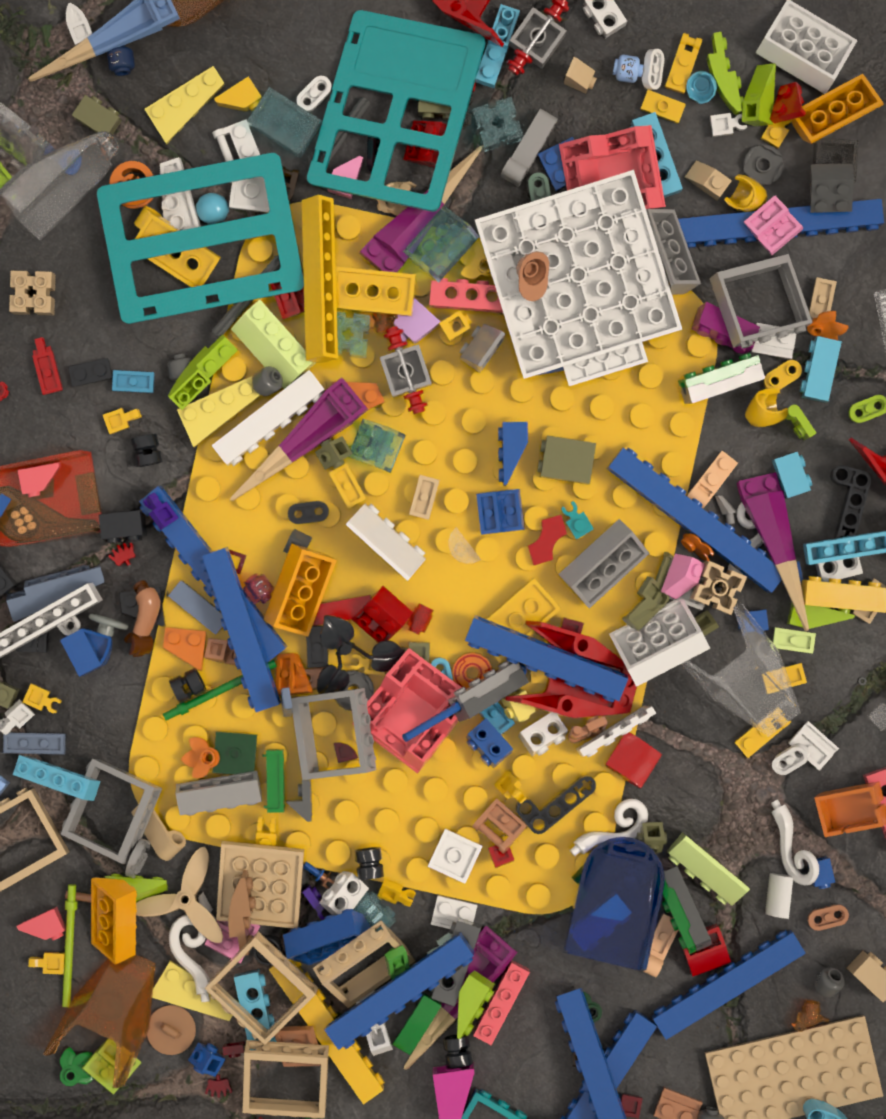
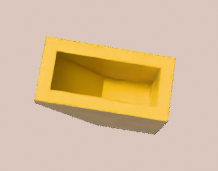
M249 76L214 98L220 107L244 112L256 110L263 101L262 96Z

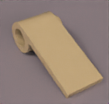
M138 806L131 812L133 816L135 815ZM153 810L144 834L148 841H150L157 856L162 860L169 861L185 846L186 840L179 831L172 830L168 832L155 810Z

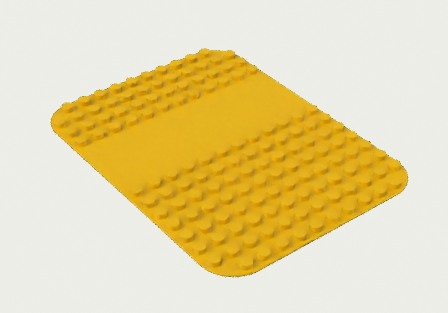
M302 202L290 204L301 267L303 269ZM334 205L335 266L377 270L359 253L373 236L392 221L394 217ZM430 225L404 266L397 273L417 275L414 298L440 322L461 311L462 314L466 313L472 324L469 325L471 330L450 343L440 326H438L416 344L407 339L408 345L402 347L406 349L418 344L420 346L432 383L431 386L417 390H423L424 392L421 395L422 402L428 404V406L424 407L425 411L415 415L413 411L408 412V408L411 405L409 400L404 399L403 396L410 393L392 397L380 361V357L395 352V350L388 351V347L391 344L389 339H385L383 335L387 334V329L395 327L393 323L398 315L337 309L338 359L325 363H316L309 369L325 391L332 386V382H337L342 377L346 382L377 383L385 403L369 409L355 420L352 425L331 438L333 441L343 436L353 453L344 459V462L348 464L366 500L348 509L329 475V472L335 469L332 466L325 470L315 453L322 448L321 445L236 500H230L234 493L263 464L315 403L313 401L307 405L308 409L300 416L295 414L291 417L292 422L283 429L278 427L274 431L275 435L267 441L265 439L258 443L259 447L250 454L247 451L241 456L243 460L235 466L232 464L227 466L212 445L283 391V387L269 396L261 395L198 444L183 514L213 552L228 547L230 550L247 555L242 571L237 575L242 589L263 616L266 614L288 554L283 552L291 533L296 529L312 537L308 549L327 554L337 560L321 604L371 595L372 597L384 586L414 612L404 626L389 641H393L400 647L409 648V642H430V664L435 658H445L449 662L452 672L453 665L458 657L469 652H476L485 656L492 665V670L497 671L499 669L498 665L507 661V657L499 663L493 655L487 653V649L482 647L476 649L469 646V642L465 641L475 615L487 619L533 578L539 582L561 607V610L546 622L547 624L561 628L564 617L584 622L581 634L595 638L621 658L609 633L627 625L622 618L643 599L637 592L647 576L656 579L664 558V552H669L674 557L680 525L606 468L622 448H630L638 454L636 458L642 462L644 460L649 462L654 467L653 471L657 474L663 473L670 479L669 483L674 487L678 485L687 492L685 494L687 496L708 398L692 404H685L678 380L684 379V374L690 372L701 373L703 372L702 368L714 365L715 368L717 343L714 339L700 336L691 329L697 310L703 302L690 290L685 294L672 295L682 330L642 342L648 362L572 386L568 385L564 371L523 379L503 313L430 308L431 280L436 281V278H447L448 282H456V279L469 280L468 283L477 284V281H488L489 285H495L492 275H480L476 279H467L461 275V271L465 266L459 259L458 251L464 249L474 250L476 239H480L478 235ZM274 235L245 240L239 255L234 279L261 274L273 258L278 255ZM483 263L482 268L485 270L489 269L488 263ZM268 284L269 291H272L271 285ZM349 285L348 293L350 295L356 294L358 292V285ZM371 286L368 289V295L370 297L377 296L379 292L378 287ZM392 288L388 292L390 299H395L399 295L397 288ZM450 288L445 292V295L453 299L457 296V292L455 289ZM469 290L466 293V298L469 300H475L478 296L474 290ZM489 292L486 298L488 301L494 302L498 299V295L495 292ZM275 296L253 300L224 333V336L238 351L213 374L209 395L251 376L253 377L257 371L264 368L261 362L231 330L241 316L258 300L265 304L306 351L305 313L282 319ZM234 304L228 305L227 312ZM459 323L453 324L455 330L460 329ZM483 324L503 331L505 337L481 373H479L460 359L462 354L459 352L466 342L468 344L471 343L474 338L471 335L477 326L482 327ZM503 422H528V443L507 485L503 486V482H499V469H502L503 465L502 461H498V449L502 448V441H498V427H502ZM547 435L596 443L589 485L540 477L541 473L537 472L538 462L543 460L544 452H540L542 440H546ZM420 475L440 480L429 520L409 515ZM520 489L525 530L481 535L476 494ZM322 501L329 508L328 517L321 522L294 524L288 518L289 508L298 503ZM572 501L577 505V513L580 514L584 511L594 528L577 540L566 524L570 517L564 515L561 510L562 507H565L567 512H571L573 510ZM365 503L368 506L370 504L374 505L380 511L378 515L383 520L387 517L395 525L393 527L398 533L402 531L410 538L408 542L413 547L417 545L425 552L423 556L426 560L408 581L346 525ZM316 508L315 514L321 515L323 513L322 508ZM297 510L295 512V517L300 518L302 516V511ZM562 515L567 534L559 538L555 543L553 560L533 566L528 546L536 542L540 537L542 531L541 520ZM620 519L633 531L650 554L591 608H588L559 576V573ZM175 548L163 601L165 624L167 628L206 631V651L209 638L228 641L227 639L230 636L228 630L224 631L223 627L215 635L169 596L167 598V591L170 594L176 585L183 580L215 606V597H210L203 588L205 587L204 583L194 578L191 573L193 569L188 563L185 565L178 557L180 553ZM230 554L235 569H238L241 558ZM259 581H263L257 587H255ZM352 619L346 620L354 628V637L350 642L355 643L357 647L366 653H372L374 646L378 642ZM158 625L130 752L129 773L162 788L154 810L168 832L176 830L186 840L221 847L222 841L255 844L258 817H264L263 830L270 831V820L272 817H275L277 846L304 849L303 864L308 862L319 869L323 868L337 873L347 871L357 876V867L360 865L356 862L355 850L381 847L382 859L379 863L383 865L384 877L369 880L383 882L386 879L406 888L527 914L558 912L578 903L589 894L571 877L598 848L610 856L612 844H599L585 854L580 852L576 856L570 852V849L575 846L573 842L583 834L589 832H615L614 810L622 800L626 780L623 779V776L607 768L605 764L622 739V735L614 738L615 741L608 746L602 745L597 748L598 752L594 755L583 757L580 756L576 749L592 738L573 744L569 742L568 734L574 726L584 727L587 724V720L592 717L570 718L557 714L568 730L565 736L566 739L558 745L553 743L548 746L549 750L540 756L536 754L532 757L518 736L522 730L551 713L534 708L536 712L532 713L528 720L523 722L513 720L515 725L502 734V737L511 745L513 751L493 769L491 765H485L480 758L482 755L477 750L473 751L467 744V734L484 720L478 713L470 719L457 722L418 774L374 741L373 749L377 759L375 760L377 770L368 773L311 779L312 821L307 822L286 803L287 800H302V796H298V784H302V774L293 713L291 717H283L281 703L277 706L255 712V709H251L248 702L249 691L244 689L241 684L190 709L184 715L180 714L166 721L163 713L177 707V704H179L169 680L179 675L184 677L185 672L195 667L163 648L165 627ZM273 627L288 646L279 654L296 653L299 655L304 669H311L308 668L306 636ZM536 632L530 636L540 641H546ZM352 648L349 654L341 655L342 670H356L364 673L365 667L359 669L350 668L351 664H359V659L353 658L352 654L358 653L362 655L361 653ZM328 649L329 665L338 667L337 650ZM276 655L273 659H274V661H275V663H276V665H277V655ZM205 658L202 671H198L206 686V692L243 675L241 669L238 670L234 665ZM438 664L436 666V669L442 671L444 669V666L442 664ZM475 667L468 668L466 672L468 677L475 678L478 676V670ZM276 668L270 671L276 685ZM527 669L526 677L529 683L519 689L526 690L527 694L543 693L546 690L547 682L531 683V673ZM366 674L373 682L375 693L381 686L385 676ZM647 682L637 686L630 713L604 715L608 722L605 730L642 707ZM187 683L184 684L185 689L189 688ZM351 686L348 688V690L359 688L356 686ZM313 690V693L291 695V698L318 694V692ZM192 695L191 699H194L198 696ZM335 699L309 702L319 771L360 767L359 756L357 759L338 763L333 744L336 742L348 744L358 755L354 725H352V711L340 707ZM501 700L498 701V703H499V704L502 706V708L504 709L505 707H504L502 701H501ZM638 725L634 726L630 733L636 735ZM548 727V731L551 734L558 733L556 727ZM216 731L258 734L255 771L258 772L262 802H258L255 805H239L232 809L221 808L213 812H197L190 816L186 814L180 815L175 795L176 784L234 775L213 773V768H210L205 777L193 778V768L181 761V758L192 750L189 739L193 737L203 738L207 741L209 747L215 748ZM538 737L530 738L531 742L535 745L541 743ZM267 749H284L285 811L282 813H267V808H263L264 805H267L266 757H262V754H266ZM209 754L208 756L209 761L213 760V756L211 754ZM508 771L522 784L518 790L527 799H530L539 810L579 777L589 775L595 780V791L546 832L536 834L529 827L522 832L510 846L514 862L498 868L494 867L488 848L495 846V844L480 830L476 831L472 826L496 798L522 820L516 810L517 799L513 796L507 799L495 787V784ZM583 780V786L580 789H578L577 786H575L573 789H575L581 797L583 794L580 791L584 788L590 789L591 787L589 784L591 783V781L587 782ZM131 784L133 794L139 804L145 790ZM572 792L565 795L567 803H573L576 800V795ZM529 803L521 804L520 811L524 814L529 813L531 805ZM558 806L550 807L549 814L551 816L559 815L560 808ZM487 819L484 824L505 841L508 836ZM536 819L533 822V827L535 829H542L544 821ZM445 828L482 845V849L465 884L428 867Z

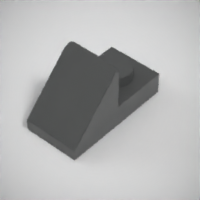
M311 779L302 780V784H298V796H302V800L286 801L307 822L312 821Z

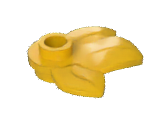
M476 239L474 250L464 249L458 251L459 259L465 266L461 271L462 276L467 279H476L480 275H491L490 268L487 270L482 268V264L488 262L480 239Z

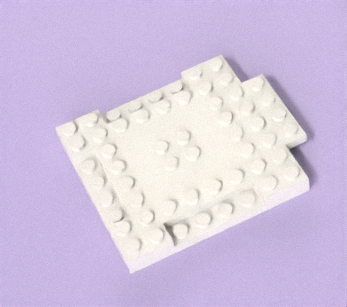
M634 170L475 219L523 379L563 367L569 386L648 362L642 342L682 330ZM538 251L544 253L549 260L548 286L543 297L537 301H528L522 297L519 291V277L516 267L519 260L525 254Z

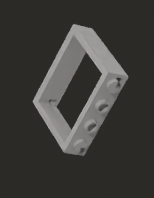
M789 254L720 271L709 278L733 348L738 346L747 348L756 341L762 344L770 341L771 337L777 336V339L784 338L793 331L795 334L806 331V327L813 323ZM778 269L796 323L743 337L725 283Z
M364 688L291 698L302 780L368 773L377 770L375 762L377 759L373 749L374 739L370 729L371 718L367 709L368 699L366 698ZM350 697L360 767L319 771L309 702Z
M92 759L86 767L85 776L97 780L100 770L106 771L144 789L143 796L119 853L75 833L88 800L76 797L72 801L68 818L62 824L63 830L61 835L121 864H127L136 844L142 839L162 788L103 760Z

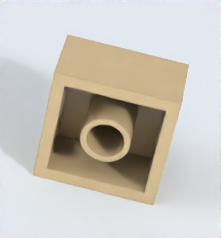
M862 951L847 969L877 998L884 1002L886 1000V966L882 968L883 962L872 952L867 954Z

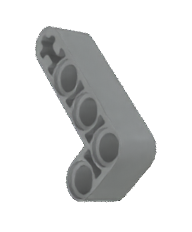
M542 109L538 111L514 154L504 166L501 172L503 179L517 187L520 186L556 125L558 118Z

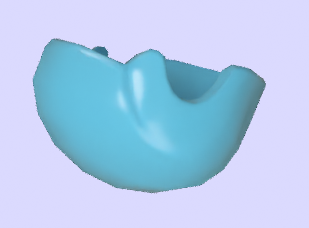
M706 71L693 73L688 78L686 84L689 98L698 102V104L709 102L716 94L717 82L715 78Z
M207 193L199 198L196 204V212L203 222L215 224L226 219L229 205L223 196L216 193Z

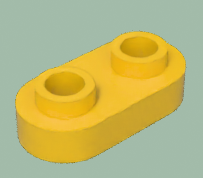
M795 360L786 361L766 374L763 380L765 388L782 389L800 377L802 367ZM790 366L795 368L794 374L789 373L788 368ZM773 377L777 378L778 384H772L771 379Z

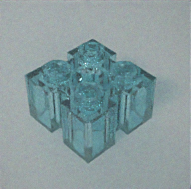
M512 97L496 101L494 108L489 109V105L486 104L472 109L476 128L482 127L483 130L479 133L484 152L499 148L501 141L506 140L507 145L522 140L524 135L519 120H513L516 117V109ZM495 121L503 123L501 124V128H497L496 125L493 126L492 124H494Z
M337 312L338 356H342L343 351H349L350 357L367 358L368 340L364 339V334H369L371 316L354 313L353 318H346V312ZM346 330H350L354 334L348 340L343 335Z

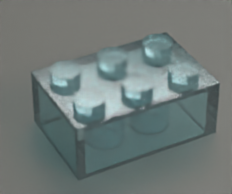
M270 87L247 121L251 128L299 158L302 157L322 125L321 119Z
M443 206L403 252L416 266L439 283L474 244L479 235L467 222Z

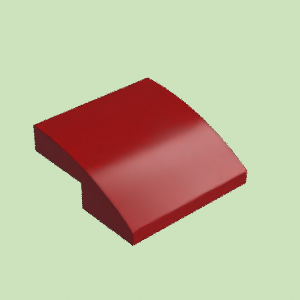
M280 282L270 284L272 291L282 289ZM304 287L297 292L275 296L282 319L305 313Z
M628 732L623 735L605 765L607 768L623 776L624 780L641 789L662 754L637 736Z

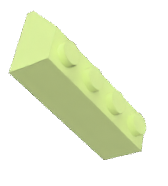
M258 300L231 328L264 367L271 366L280 372L284 389L316 364V362L306 361L305 349L261 300Z
M683 832L667 850L670 854L668 858L677 866L679 863L685 866L684 872L693 879L697 876L702 880L700 885L709 892L711 889L718 894L716 898L724 905L727 902L733 905L750 890L741 880Z

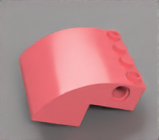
M651 125L635 126L606 135L587 136L559 144L567 191L634 170L645 208L658 209L666 207Z
M408 648L385 675L378 690L367 701L368 714L371 718L370 729L374 741L418 774L455 727L458 719L453 714L408 742L403 740L402 735L449 708L451 705L448 699L455 696L453 692L462 687Z

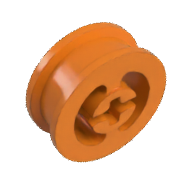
M127 161L114 169L110 177V184L140 179L138 176L136 178L134 174L125 176L130 172H139L146 177L154 175L143 163ZM153 198L121 205L130 209H139L148 205Z

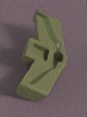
M664 552L663 554L664 558L656 579L647 576L638 590L637 594L643 599L622 618L627 625L635 630L640 631L669 601V596L661 592L674 558L669 552Z

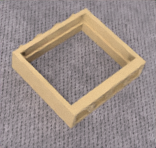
M26 787L16 793L18 797L10 800L8 797L1 801L0 814L29 798L57 850L1 881L0 891L70 852L34 788L28 790Z
M381 920L316 965L313 970L322 985L349 1008L390 979L385 956L340 987L333 982L338 976L387 942L394 948L401 945L404 946L407 951L409 965L415 962L406 945ZM379 927L383 928V930L381 929L378 932H376V929H378Z
M257 932L207 983L205 990L211 995L210 998L217 1000L226 1013L232 1014L241 1027L247 1028L252 1033L254 1039L257 1038L266 1045L316 995L318 987L260 932ZM252 947L259 951L303 993L268 1030L218 984Z
M246 1040L244 1052L243 1113L325 1118L329 1045L268 1042L264 1045L261 1041ZM251 1060L321 1064L319 1102L250 1097Z

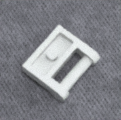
M246 119L212 132L214 139H217L226 162L234 160L225 136L228 134L231 135L240 159L260 155Z

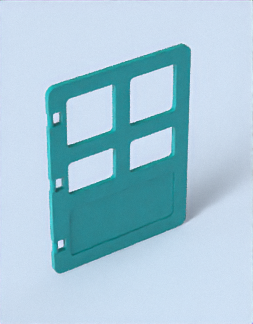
M363 10L356 11L352 17L349 34L344 45L330 100L327 104L315 146L314 156L307 174L308 182L313 186L430 212L438 210L485 48L484 37L476 33ZM354 33L360 34L357 44L351 43ZM351 87L393 95L385 123L381 124L343 115ZM337 92L343 93L340 103L334 102ZM409 99L451 107V113L443 136L401 128ZM339 131L380 139V145L369 181L356 180L326 172L336 135ZM397 143L439 152L427 194L384 185ZM320 152L326 153L323 163L317 162Z

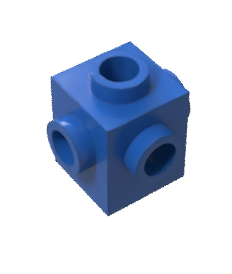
M198 1042L188 1061L194 1065L193 1069L198 1073H205L216 1077L225 1058L217 1052L218 1048L213 1044L207 1043V1045Z

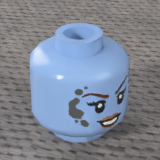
M623 54L620 55L619 59H615L613 75H616L618 81L635 83L638 77H642L643 65L640 64L637 56Z

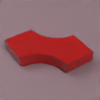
M562 515L541 520L542 531L540 537L536 542L528 546L533 566L553 560L555 543L559 538L567 534Z

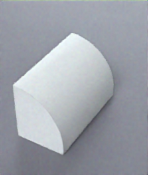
M776 873L769 874L765 914L789 919L793 885L792 876Z

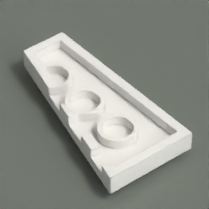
M179 157L160 163V175L184 170L181 158ZM191 191L162 196L163 218L170 221L171 225L180 231L201 227Z
M644 705L576 750L580 756L590 757L598 752L597 748L613 743L615 741L614 738L627 734L634 726L646 722L656 712L652 706Z

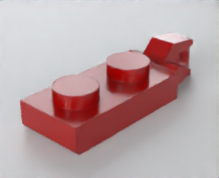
M42 337L34 339L37 350H33L32 357L42 394L48 395L63 391L51 346L46 347L45 340Z

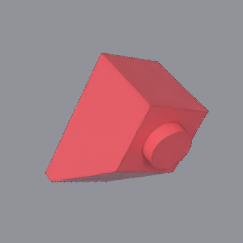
M61 462L18 470L22 494H28V497L41 495L40 491H44L60 469Z
M55 907L20 923L17 929L44 940L51 938L53 941L64 936L62 932L66 930V925L58 908Z

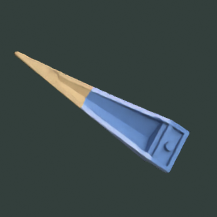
M134 0L89 37L31 75L28 79L30 82L108 52L113 48L126 45L163 30L162 27L180 19L171 0Z

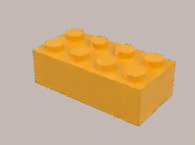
M291 543L263 620L273 627L308 637L337 560L327 554Z

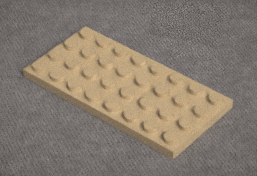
M864 1015L705 1052L718 1112L723 1115L724 1119H790L805 1115L803 1104L809 1099H817L834 1107H840L883 1097Z

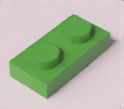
M403 945L397 948L393 947L384 954L388 974L392 980L410 968L407 951Z

